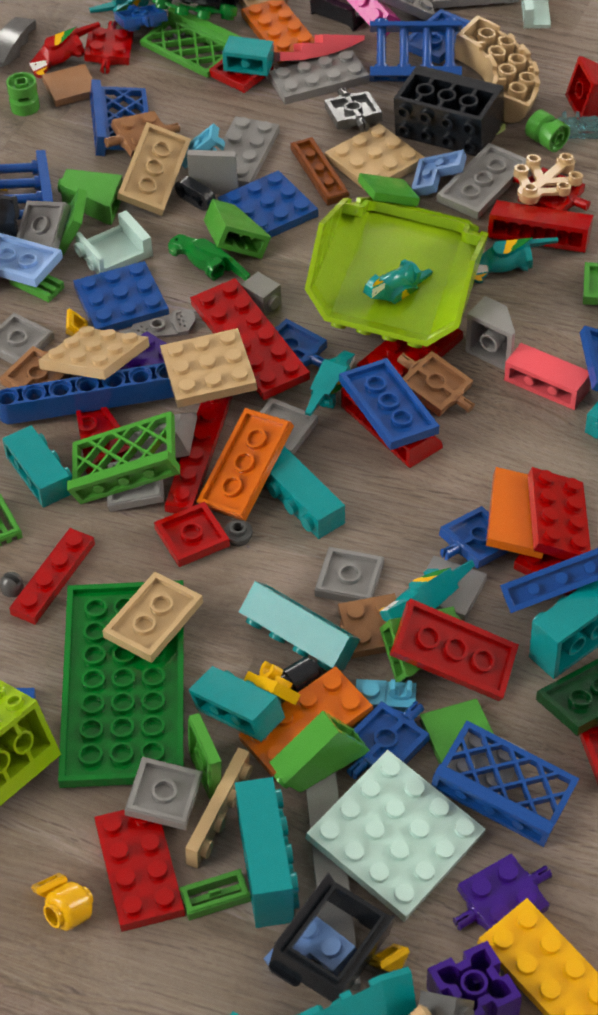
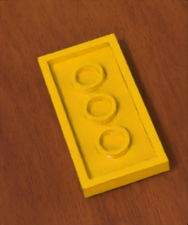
M528 898L478 939V944L485 941L489 942L501 962L500 968L505 974L510 976L516 986L543 1015H598V972Z

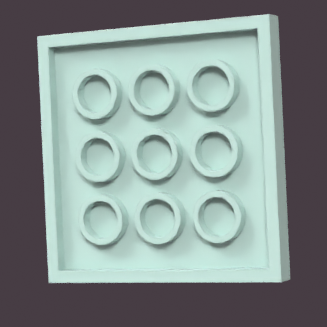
M387 750L306 833L305 839L405 922L484 835L486 829Z

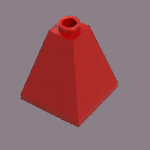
M583 56L578 57L565 94L580 123L598 117V63Z

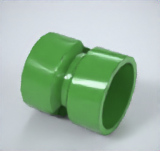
M18 72L10 75L7 78L6 86L12 113L18 116L33 115L40 108L35 76L28 72Z
M540 109L530 116L525 126V134L551 152H557L567 142L570 135V127L559 119H555L553 115L545 110Z

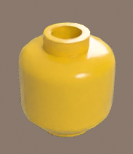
M72 881L50 892L45 899L43 913L47 922L53 928H59L64 931H69L91 917L93 912L92 893L87 887Z

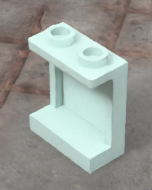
M127 210L118 213L119 225L88 239L80 231L75 235L76 243H74V249L79 257H83L86 260L91 271L99 274L138 263L153 256L151 237Z

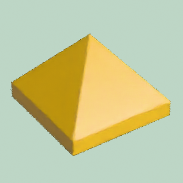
M69 308L66 313L65 334L72 336L80 328L88 326V321Z
M56 873L33 884L31 888L34 893L46 898L50 892L64 885L68 880L65 875Z
M392 944L375 954L369 964L386 972L395 971L403 968L410 951L408 947Z

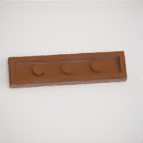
M313 137L291 143V151L327 206L339 203L343 198H350L349 191Z

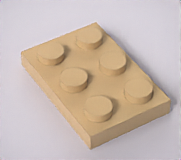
M154 571L102 630L103 638L152 663L203 604V595Z

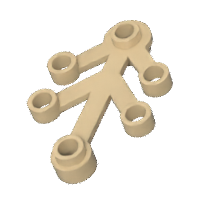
M561 153L556 159V164L544 174L540 168L541 157L536 154L528 155L525 165L517 164L514 167L513 176L518 179L521 185L517 190L519 200L528 205L536 204L541 196H569L571 185L580 186L583 180V174L574 171L575 160L574 156L570 153ZM529 169L535 179L534 183H531L528 179ZM560 173L569 174L568 177H556ZM545 186H556L551 188H543Z

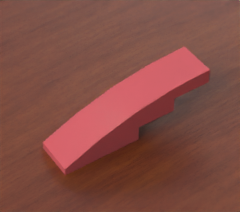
M315 35V43L294 44V52H274V62L306 60L326 56L345 50L365 40V35Z

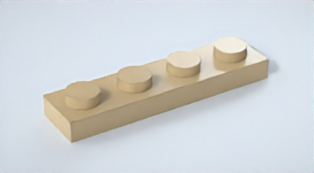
M237 748L185 848L186 865L198 869L202 859L209 858L214 846V841L212 840L216 832L221 833L227 821L226 813L229 807L234 808L236 805L235 782L248 781L251 776L253 766L249 765V751Z

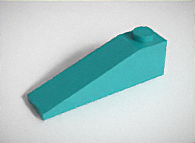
M409 967L378 975L368 980L370 987L354 995H352L350 990L339 994V999L335 1000L329 1007L323 1009L321 1005H316L297 1015H409L417 1008L412 972Z

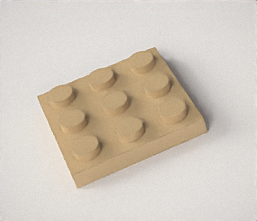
M380 123L369 128L367 132H361L325 152V157L329 163L362 189L363 187L358 182L360 173L400 179L415 171L419 159L425 158Z
M85 326L39 359L40 369L106 380L150 346L149 339L146 336H139L133 332L119 333L113 329L99 330L94 329L92 326Z
M238 328L160 345L161 354L178 408L257 390V383Z

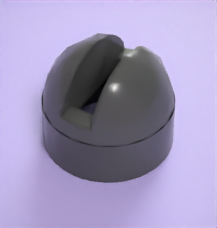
M7 572L0 580L2 594L7 597H16L24 589V584L18 573Z

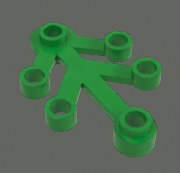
M152 0V3L156 4V8L169 9V7L175 8V14L188 16V11L192 10L197 12V18L207 20L214 13L221 14V19L234 20L238 10L237 6L220 4V9H216L212 6L204 7L194 3L185 4L180 0Z

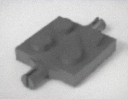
M343 86V89L342 87L338 89L340 96L324 100L325 109L337 129L346 130L353 126H358L361 132H364V130L367 132L369 125L383 121L382 111L369 91L349 93L347 88Z

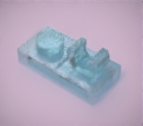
M563 111L562 117H558L560 121L570 127L569 138L598 139V116L580 117V112L576 111L575 117H567V111Z

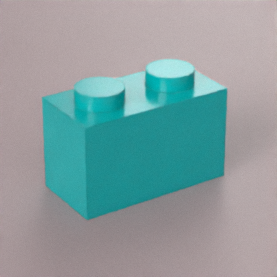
M229 36L222 51L223 70L268 76L274 62V42Z

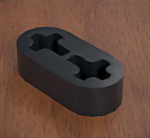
M184 176L175 183V191L178 196L202 211L208 210L211 200L216 199L211 189L189 176Z

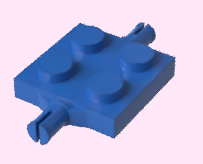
M130 4L126 10L114 12L115 21L124 29H127V31L139 30L140 26L144 25L147 27L160 26L163 21H168L167 12L164 9L156 8V4L140 7Z
M287 318L275 327L305 367L313 364L320 368L324 358L319 355L327 348L326 339Z
M482 506L440 527L439 536L449 544V546L440 550L444 560L460 554L468 561L473 560L475 567L478 569L510 551L486 546L489 512Z
M381 701L354 728L369 751L358 758L347 769L349 776L357 779L387 750L407 764L429 741L430 734L420 728L414 721L424 711L422 704L419 703L418 705V701H414L405 712L391 708Z

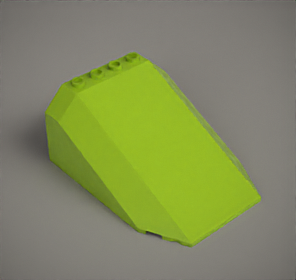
M357 197L356 202H351L352 199L343 198L319 222L305 291L324 321L331 322L330 325L332 327L345 329L347 326L356 329V332L359 334L371 335V333L382 335L381 338L387 341L396 342L397 339L406 341L408 346L414 348L427 347L460 327L488 238L487 232L481 231L479 233V227L469 219L420 207L373 201L371 197ZM404 259L414 262L421 272L426 269L433 271L432 275L417 285L419 289L396 304L386 300L371 299L363 293L365 284L372 276L376 274L380 277L392 270L398 269L401 261Z

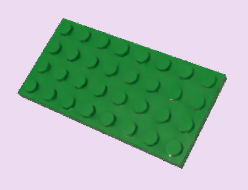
M183 580L175 581L184 586ZM145 582L67 586L60 729L61 755L59 756L58 770L59 788L133 785L142 757L184 767V626L152 663L103 638L102 630Z

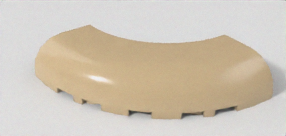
M477 15L457 34L455 59L475 70L484 81L504 86V122L516 123L525 118L538 95L540 86L538 65L536 61L530 58L531 53L524 44L519 45L513 34L506 35L500 31L499 25Z

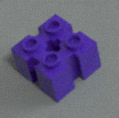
M488 941L463 951V961L455 964L451 957L427 968V990L432 993L475 1001L474 1015L520 1014L522 995L508 974L500 977L501 962Z

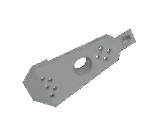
M179 309L172 311V314L133 324L131 329L121 330L119 333L133 332L140 336L148 331L157 338L189 335L196 324V317L193 310Z

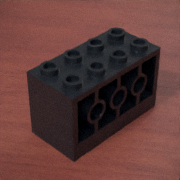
M416 65L394 97L395 135L454 151L464 150L465 154L476 156L488 143L493 141L504 123V86Z

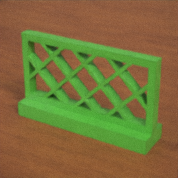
M170 7L168 9V21H163L162 25L156 26L140 40V44L173 62L209 78V69L223 59V54L214 55V52L223 51L229 36H241L205 19L197 18L196 15L188 12V16L175 14V8ZM168 26H171L175 29L164 31ZM185 32V35L190 34L192 38L181 39L180 34ZM172 33L178 35L177 40L165 41V38L172 37ZM162 38V42H151L153 39ZM205 43L209 46L197 47V44ZM195 44V48L182 49L184 45ZM179 46V50L169 51L166 49ZM212 52V56L199 57L198 55ZM196 54V58H183V56ZM213 63L207 69L200 66V64Z
M169 411L73 442L72 480L67 481L69 493L80 504H84L180 474V464L176 461L175 415ZM166 423V427L159 435L154 433V430L160 424ZM142 431V434L134 443L129 440L134 432ZM149 436L155 438L147 450L141 447ZM118 439L110 450L104 448L110 440ZM162 443L167 445V450L154 454ZM127 444L130 448L122 458L117 456L116 454ZM90 446L94 447L85 458L81 457V449ZM137 451L143 454L140 459L130 461ZM100 452H103L106 455L96 466L92 461ZM112 459L118 461L114 467L105 469ZM88 466L94 469L90 474L81 477Z

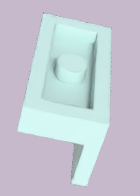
M521 0L524 29L550 28L548 0Z

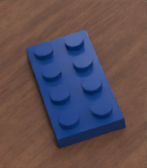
M387 358L339 373V382L390 450L439 434V424Z

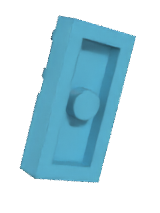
M214 123L191 140L188 150L217 151L213 146L223 150L225 141L218 137L219 127ZM187 152L181 165L185 169L188 167Z
M356 679V688L373 705V709L383 701L391 708L405 712L416 701L417 683H412L411 680H407L406 683L396 682L395 679H391L390 682L385 680Z

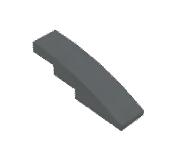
M14 17L0 31V67H5L20 57V47L28 43V33L36 29L35 19Z

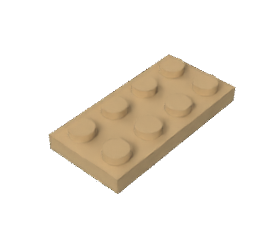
M146 122L116 199L162 216L191 139Z

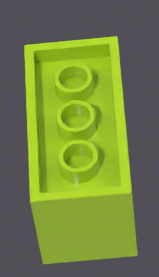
M0 680L1 806L57 759L61 752L37 700Z

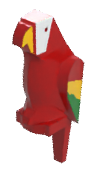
M99 21L80 28L76 26L46 38L40 51L29 63L34 76L42 78V75L46 74L50 67L62 64L72 56H84L85 50L79 37L99 28Z

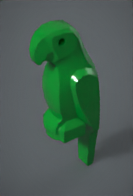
M178 234L168 243V250L171 255H186L195 267L205 271L207 277L213 281L223 276L224 271H232L245 281L250 278V273L233 257L222 249L217 248L215 244L205 238L197 239Z

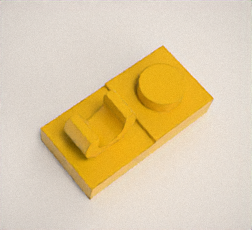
M264 661L260 668V675L250 671L247 672L244 681L249 680L257 687L296 705L301 694L291 689L293 683L281 678L282 668Z

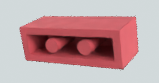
M520 343L505 362L504 381L575 410L590 391L588 370L526 344Z

